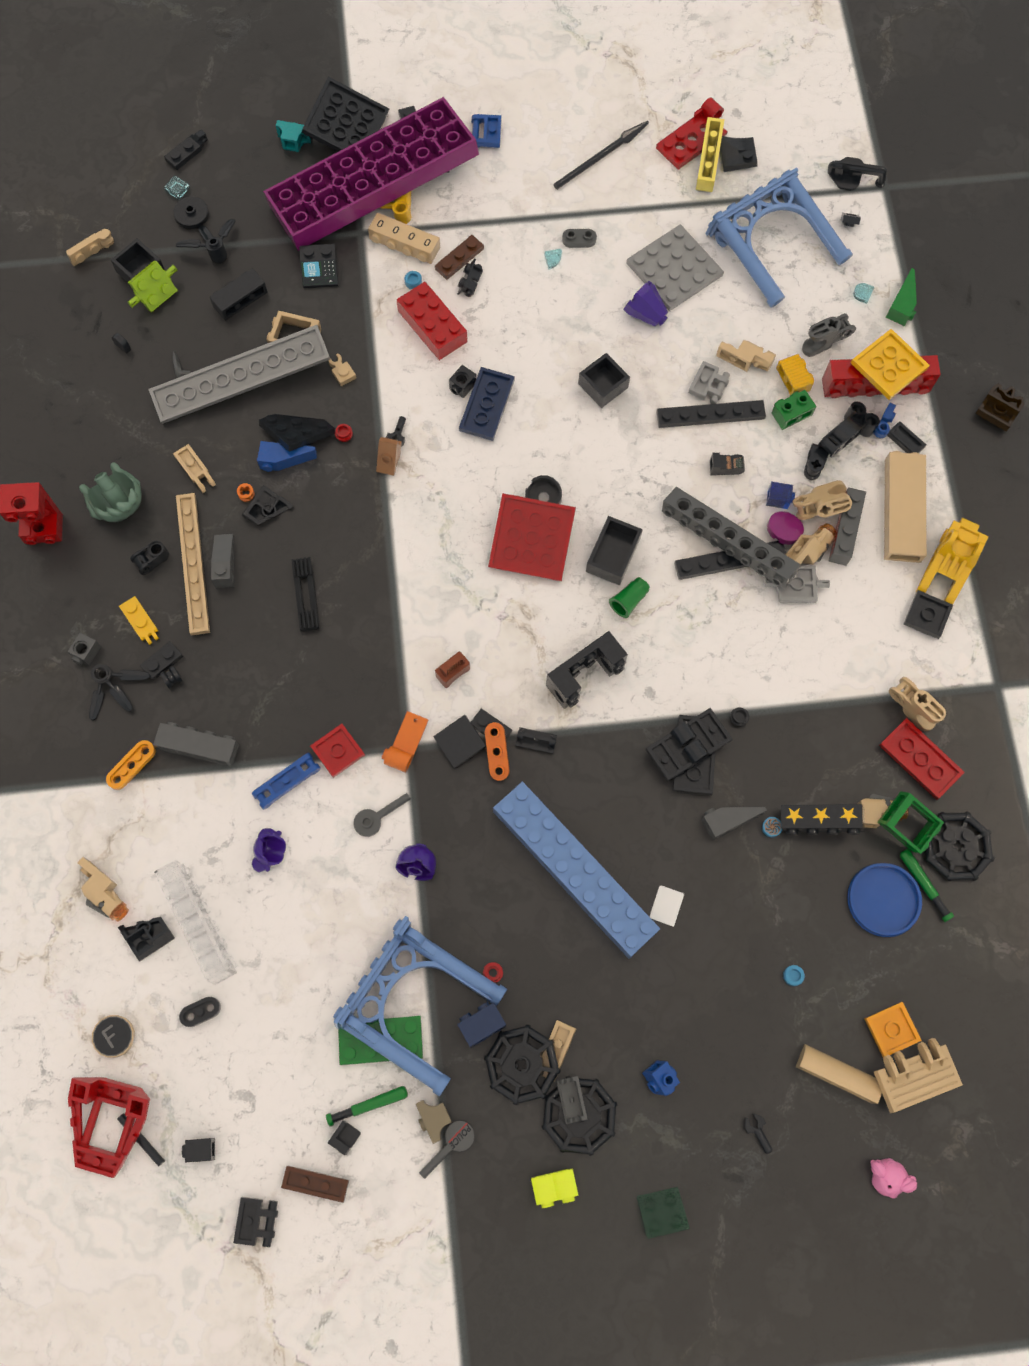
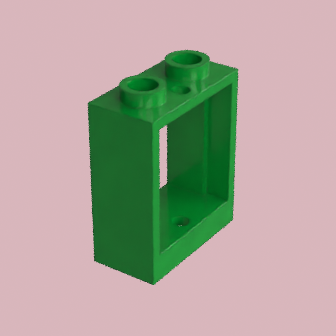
M902 791L899 792L877 822L910 851L919 854L929 847L930 841L940 832L941 826L944 824L939 817L911 793ZM909 806L928 821L913 842L895 828V825Z

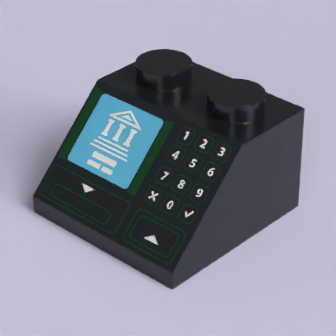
M335 244L300 246L303 288L338 286Z

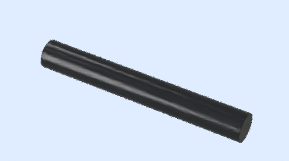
M124 1113L117 1119L123 1127L127 1118ZM140 1133L136 1142L158 1167L161 1166L165 1160Z

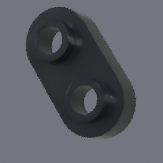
M205 997L184 1007L179 1014V1020L186 1027H195L216 1017L221 1010V1004L214 997ZM209 1004L214 1005V1009L211 1012L207 1010ZM194 1013L195 1017L190 1021L188 1015Z

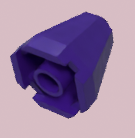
M650 281L646 282L635 293L633 299L629 300L623 309L628 315L653 326L658 324L661 326L668 319L666 316L668 310L655 285Z

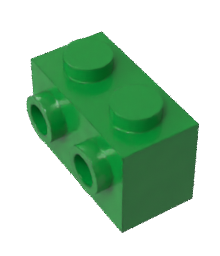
M806 390L796 391L789 398L778 400L774 404L771 414L781 429L784 430L812 416L817 406Z

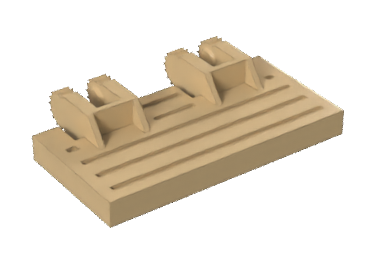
M931 1038L928 1040L930 1050L924 1042L917 1045L920 1055L905 1059L901 1051L895 1052L894 1058L900 1072H898L890 1055L883 1057L885 1068L874 1071V1074L890 1113H895L963 1085L946 1045L940 1046L935 1038Z

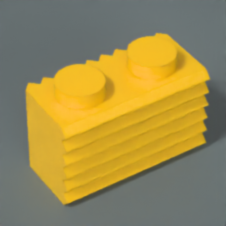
M799 354L778 362L776 369L790 395L796 391L806 390L809 392L814 384V377L807 371L806 362Z

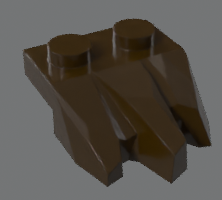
M997 383L991 388L975 414L1007 432L1023 408L1024 400L1021 396H1014L1016 390L1012 386L1003 390L1002 385Z

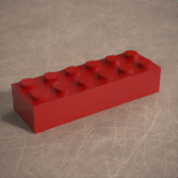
M938 355L921 356L930 365L929 368L898 394L930 393L941 375ZM852 359L829 361L822 377L824 397L838 398L848 396L852 398L864 395L867 397L883 395L851 364Z

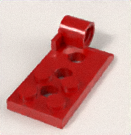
M712 97L708 98L701 108L694 112L693 118L658 142L656 149L679 170L702 153L705 132L700 129L706 128L708 117L720 118L724 108ZM723 128L722 136H725L728 131ZM694 137L696 140H689L688 138ZM682 146L684 149H677L676 147Z

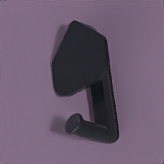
M845 157L842 160L830 162L828 174L840 189H856L860 184L862 174L878 176L875 184L877 187L882 188L885 185L887 169L883 166L864 164L859 158Z

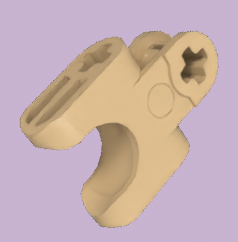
M836 480L815 487L809 494L794 498L793 505L798 509L796 513L799 520H807L817 515L825 518L846 512L851 509L852 500L846 494L845 484L840 480Z
M902 677L899 680L900 684L889 689L890 696L903 707L904 714L924 732L932 730L936 723L941 722L946 716L945 708L928 692L919 690L907 677Z

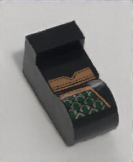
M712 453L710 458V476L739 475L745 472L743 455L735 454L730 456Z

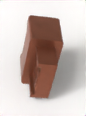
M459 651L435 670L436 678L445 688H448L452 682L470 670V662Z

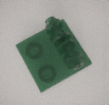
M678 1187L637 1196L645 1235L648 1239L690 1229Z

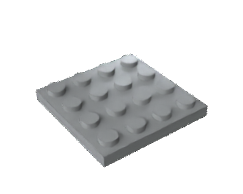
M681 224L629 257L626 262L644 284L650 281L655 285L665 307L669 311L724 274L719 265Z

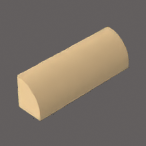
M804 1044L796 1068L871 1104L879 1103L882 1092L875 1077Z

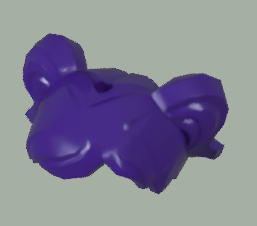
M265 828L258 834V838L253 846L255 857L252 860V867L256 872L260 873L264 870L268 872L271 866L282 862L286 851V843L280 837L281 831L276 832L271 828Z

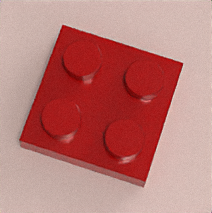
M340 724L310 745L333 778L365 756L343 724Z

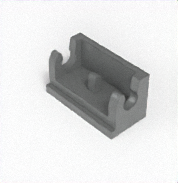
M578 1076L556 1081L565 1124L588 1120Z

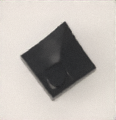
M722 136L720 148L724 172L758 166L753 137L731 138Z

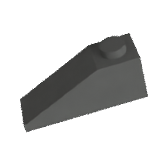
M233 534L214 535L211 580L215 588L234 587Z
M713 807L704 812L705 816L701 821L713 841L763 815L767 809L765 807H721L715 810Z

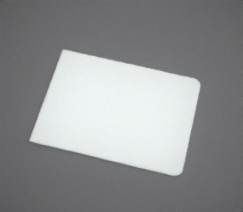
M659 886L650 918L674 927L684 894L664 886Z

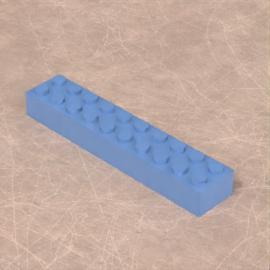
M523 781L493 807V813L628 959L660 930L657 924Z

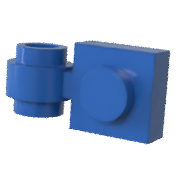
M889 403L879 425L874 431V435L877 438H885L890 431L887 423H892L896 415L893 412L896 405L893 403Z

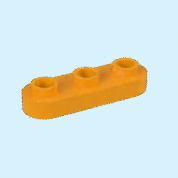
M147 740L138 742L107 774L106 782L108 786L114 790L124 788L155 756V746ZM145 749H149L147 754H143ZM135 763L134 768L129 769V765ZM120 777L121 781L115 783V780Z

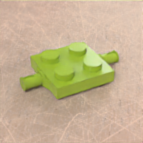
M154 260L128 282L135 294L127 302L130 307L133 308L141 302L148 311L152 312L178 290L170 276L178 271L176 267L172 265L165 271Z

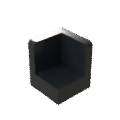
M342 1121L328 1141V1144L345 1156L351 1150L361 1132L348 1122Z

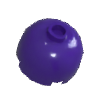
M424 844L410 845L400 852L395 868L398 873L407 878L410 874L417 876L414 880H430L436 871V857Z

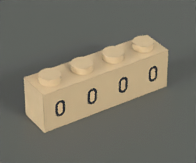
M380 213L375 215L368 228L369 239L373 242L383 244L392 250L395 249L403 252L407 256L418 258L422 262L432 264L440 250V237Z

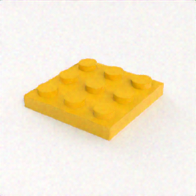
M892 329L883 334L851 361V364L888 400L924 373L930 366Z

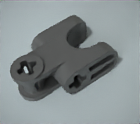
M846 313L841 314L837 318L828 317L813 324L808 331L810 338L803 343V353L808 357H813L832 347L833 343L852 335L856 331L855 325L849 323V316Z

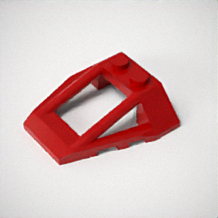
M74 1077L71 1079L68 1106L71 1107L72 1112L70 1125L74 1131L72 1144L75 1167L111 1178L116 1177L140 1135L147 1118L150 1098L142 1088L104 1077ZM94 1101L82 1136V1103L87 1105ZM102 1102L126 1108L125 1116L127 1118L116 1153L89 1145Z

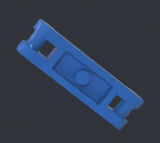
M310 753L303 755L252 792L253 797L259 800V805L263 810L270 807L272 803L311 775L320 771L321 767L318 763L315 764ZM304 764L308 766V769L305 771L301 768ZM269 790L271 795L266 798L264 793Z

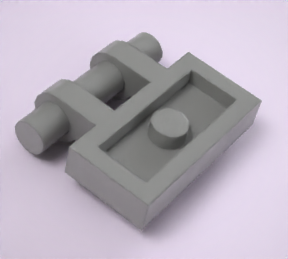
M703 361L688 393L704 400L708 394L711 396L710 403L716 404L723 395L724 387H727L730 374L724 372L723 375L717 374L719 367ZM713 382L718 384L716 388L711 387Z

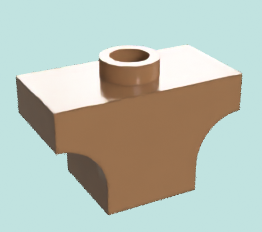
M384 437L379 439L376 472L394 476L401 454L402 441Z

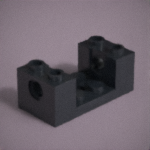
M608 631L548 673L546 687L563 709L568 706L572 708L579 702L578 699L580 698L579 692L582 687L575 680V677L580 674V670L584 667H591L597 661L609 677L613 674L618 675L625 669L624 666L628 654L610 631Z

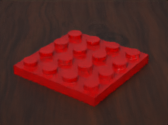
M502 493L488 567L562 581L576 507Z

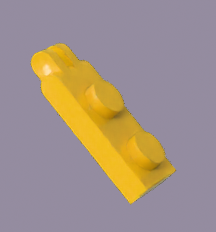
M135 596L119 606L142 641L146 639L150 645L152 644L149 638L151 635L156 641L159 639L156 635L158 629Z

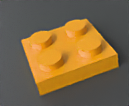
M903 1002L864 1018L882 1057L892 1055L897 1051L922 1041Z

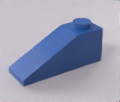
M260 441L257 462L259 468L264 471H279L316 459L317 452L313 446H303L289 452L280 443Z

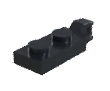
M199 130L194 135H190L164 156L165 160L178 170L202 151L203 144L208 140L206 133L203 130Z

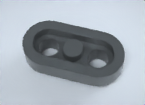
M567 229L562 235L563 244L569 248H589L595 245L597 239L596 232L592 229Z

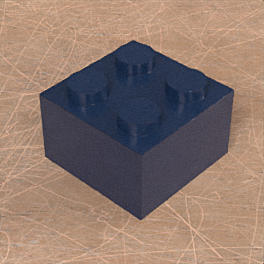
M486 1002L477 1008V1013L473 1015L467 1013L459 1018L460 1023L457 1025L470 1049L506 1027V1023L494 1003L489 1004Z

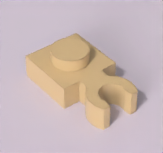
M336 354L338 361L333 362L331 358L328 361L329 365L333 368L332 373L340 386H343L355 380L356 374L348 362L342 364L341 355Z

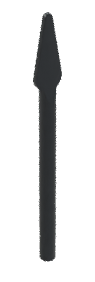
M649 121L624 131L616 141L553 184L555 189L558 190L623 143H629L649 124Z

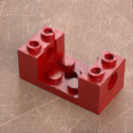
M39 482L0 484V515L8 522H17L19 519L18 536L25 544H54L55 542L62 541L63 514Z

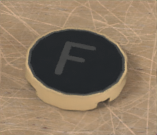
M119 1015L107 1016L95 1025L92 1032L94 1049L100 1055L108 1058L122 1056L132 1047L135 1030L127 1018Z

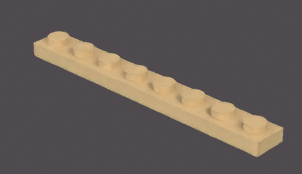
M195 493L176 495L189 632L191 636L210 633Z

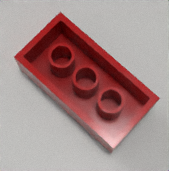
M425 281L396 299L398 312L439 361L468 342L467 330Z

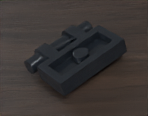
M241 1197L233 1243L255 1246L257 1237H263L262 1246L271 1247L272 1238L275 1237L273 1229L275 1218L278 1217V1201L269 1200L268 1209H262L263 1199ZM261 1216L267 1217L265 1230L259 1229Z

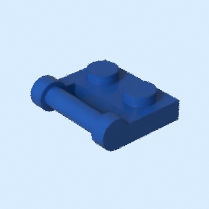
M472 115V135L476 139L477 147L500 148L501 115ZM484 123L483 138H479V124Z

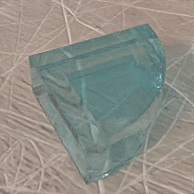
M561 248L544 252L548 270L559 264L562 255Z

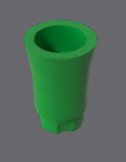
M637 577L618 594L610 598L609 604L619 616L628 618L634 608L649 592L650 586L642 578Z

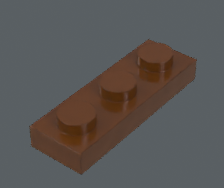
M473 235L469 236L435 265V270L448 280L484 250V244Z
M286 1166L281 1188L344 1203L349 1180Z

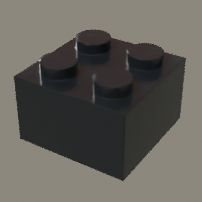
M138 238L111 259L115 271L126 282H129L154 260L165 270L161 259Z
M605 353L579 373L578 384L603 408L629 387L630 376Z

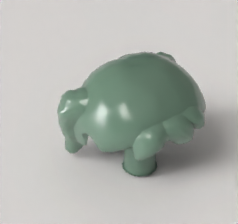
M113 462L110 465L112 475L108 476L107 472H101L95 476L94 481L98 485L92 488L85 484L79 486L91 517L107 522H119L127 519L139 508L142 500L140 481Z

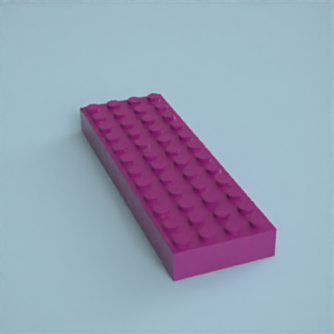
M442 97L263 192L270 208L299 251L300 246L310 245L478 156L477 142L447 100Z

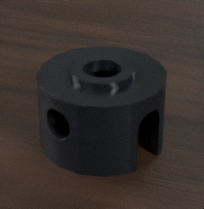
M540 475L531 480L532 483L525 490V498L539 500L540 493L545 492L549 495L547 502L561 504L562 502L560 484L548 475Z

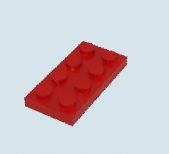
M907 718L879 745L936 800L965 773Z

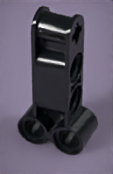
M855 401L844 415V421L825 435L818 443V447L821 446L832 458L859 435L870 437L879 425L880 419L873 413L867 414L866 406L861 402Z

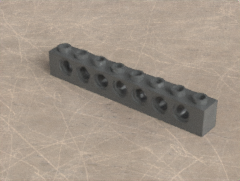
M675 487L663 501L662 512L666 516L672 517L683 527L691 529L696 535L705 538L713 546L721 548L727 555L735 557L743 565L754 569L759 575L765 576L776 586L785 589L797 575L800 567L798 562L680 488Z

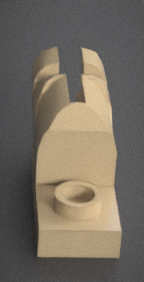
M743 340L738 349L722 341L716 356L747 372L752 364L754 367L768 371L775 360L776 354L769 350L763 353V347Z

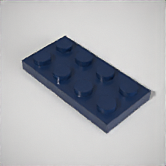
M481 367L462 417L459 431L493 441L514 384L515 376Z

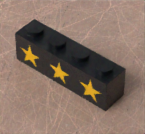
M862 804L781 805V829L787 835H798V832H806L807 835H818L819 832H827V835H839V832H847L848 835H859V832H865L864 807Z

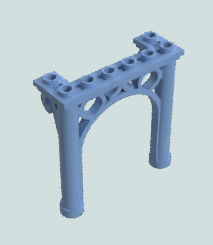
M797 167L791 171L790 169L785 171L778 179L773 178L768 182L767 186H760L752 195H745L737 204L735 202L732 203L724 212H717L713 216L712 222L708 224L709 227L705 233L707 236L710 235V237L715 235V239L721 247L728 245L735 252L766 297L770 308L779 304L785 296L752 248V229L755 223L764 215L780 210L798 213L809 222L838 265L843 264L853 256L851 250L846 248L797 178L799 175ZM782 194L785 203L779 202L776 195L780 196ZM771 196L770 203H766L763 201ZM754 206L755 212L753 215L746 211ZM740 217H745L748 219L749 225L741 227L737 224L736 220ZM739 233H746L745 241Z
M405 916L403 920L399 919L393 927L394 938L392 941L388 940L382 948L383 954L381 957L374 959L370 966L372 970L369 975H364L358 983L360 988L356 993L352 992L346 1003L348 1005L345 1004L343 1008L339 1007L333 1016L335 1018L334 1025L337 1029L341 1028L408 1072L433 1089V1093L440 1097L451 1078L397 1043L386 1029L384 1007L391 989L407 973L426 967L444 971L490 1003H494L496 1007L506 993L507 988L497 985L424 937L417 930L411 928V922ZM402 951H408L412 955L411 965L400 967L396 964V958ZM415 951L430 961L416 962ZM392 959L393 968L399 972L397 974L393 972L388 976L381 975ZM376 982L380 987L378 995L382 996L381 1000L375 996H367ZM369 1001L376 1002L378 1014L371 1018L364 1017L362 1009ZM356 1011H357V1014H358V1017H359V1018H357V1017L354 1016V1014H355ZM379 1020L383 1035L366 1023H373Z

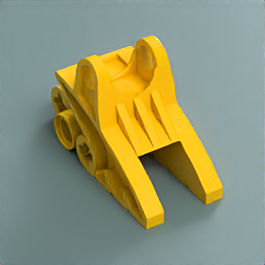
M963 517L959 522L953 520L949 529L946 528L916 592L920 590L925 593L938 572L953 579L944 601L950 604L954 603L969 574L976 565L989 537L978 532L980 525Z

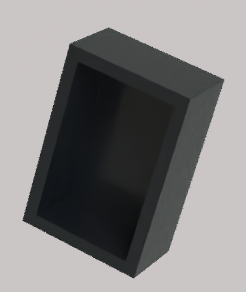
M608 516L587 562L586 572L621 585L641 539L643 529Z

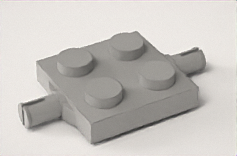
M800 565L797 575L785 589L776 586L769 579H765V587L777 588L780 603H816L818 601V588H829L830 580H818L815 565Z

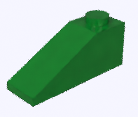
M911 268L885 317L902 326H905L908 320L912 321L916 313L914 311L917 304L915 269Z

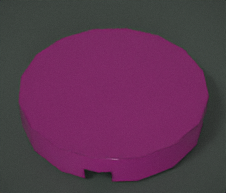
M776 512L767 523L768 533L773 539L779 540L781 544H794L804 533L802 522L789 512Z

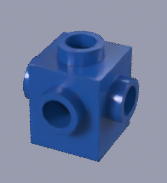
M657 1060L642 1073L648 1082V1088L654 1094L667 1096L673 1093L675 1086L680 1083L675 1069L667 1061Z

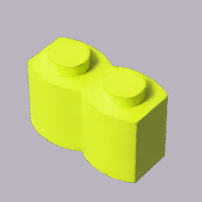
M573 1168L531 1178L536 1205H541L542 1208L554 1206V1201L562 1200V1203L575 1201V1196H579Z

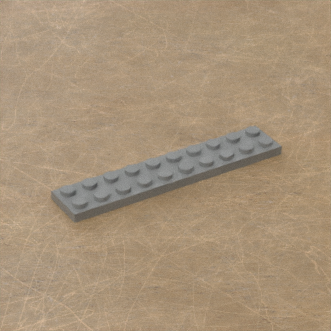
M314 325L150 388L149 392L160 422L164 424L328 361L330 356L318 325Z

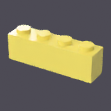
M707 118L696 190L713 191L725 119Z

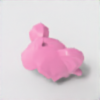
M890 1158L871 1160V1171L873 1172L872 1185L878 1193L890 1198H897L902 1192L911 1193L916 1190L917 1182L915 1176L908 1175L904 1166Z

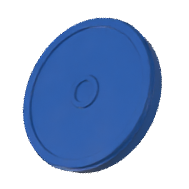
M877 863L866 866L853 877L848 888L847 899L850 912L855 921L871 934L881 937H894L903 934L915 924L921 913L922 895L915 879L899 866L889 863Z

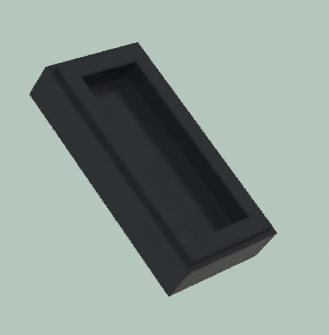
M900 421L887 435L906 453H920L927 445Z

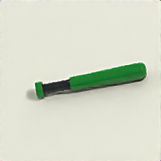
M909 849L902 851L900 858L929 899L934 902L943 916L942 920L946 922L953 918L954 914L948 911Z
M400 1086L352 1105L351 1108L335 1114L328 1113L326 1114L327 1123L331 1127L335 1122L345 1118L355 1117L406 1099L408 1097L407 1089L405 1086Z

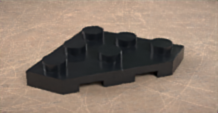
M280 414L268 415L259 419V426L289 452L335 434V428L325 419Z

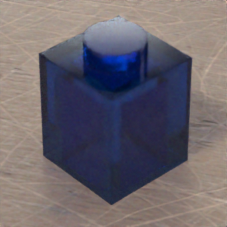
M771 481L768 488L766 506L788 509L790 503H793L795 499L793 485Z

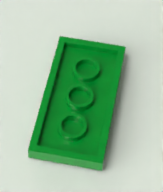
M421 1016L385 1018V1026L390 1036L401 1046L423 1059ZM379 1020L373 1023H366L383 1035ZM341 1028L338 1029L340 1065L390 1061Z

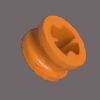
M243 483L238 486L237 494L241 501L249 502L254 498L255 493L250 484ZM243 491H245V492L249 491V494H248V495H247V494H244V495H243L242 492H243Z

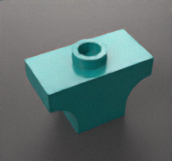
M277 120V134L281 138L284 150L300 152L303 144L311 143L312 138L301 133L304 125Z

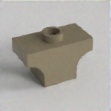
M424 1100L416 1103L421 1119L418 1121L423 1132L427 1130L433 1144L440 1141L443 1127L452 1123L444 1102L436 1106H429Z

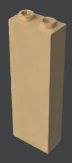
M889 452L885 459L884 560L921 563L927 556L926 455L917 452Z

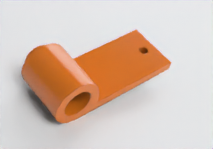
M407 711L393 746H390L389 749L386 748L383 752L382 759L384 764L406 773L429 720Z

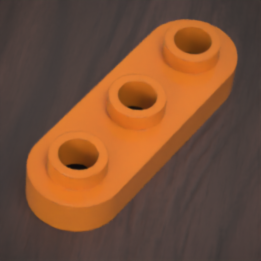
M493 722L485 728L489 771L493 779L502 781L510 773L505 729L500 723ZM493 728L497 729L498 734L496 736H493L491 734V730ZM495 748L500 749L499 755L494 754L493 751ZM498 767L503 770L501 775L496 773Z

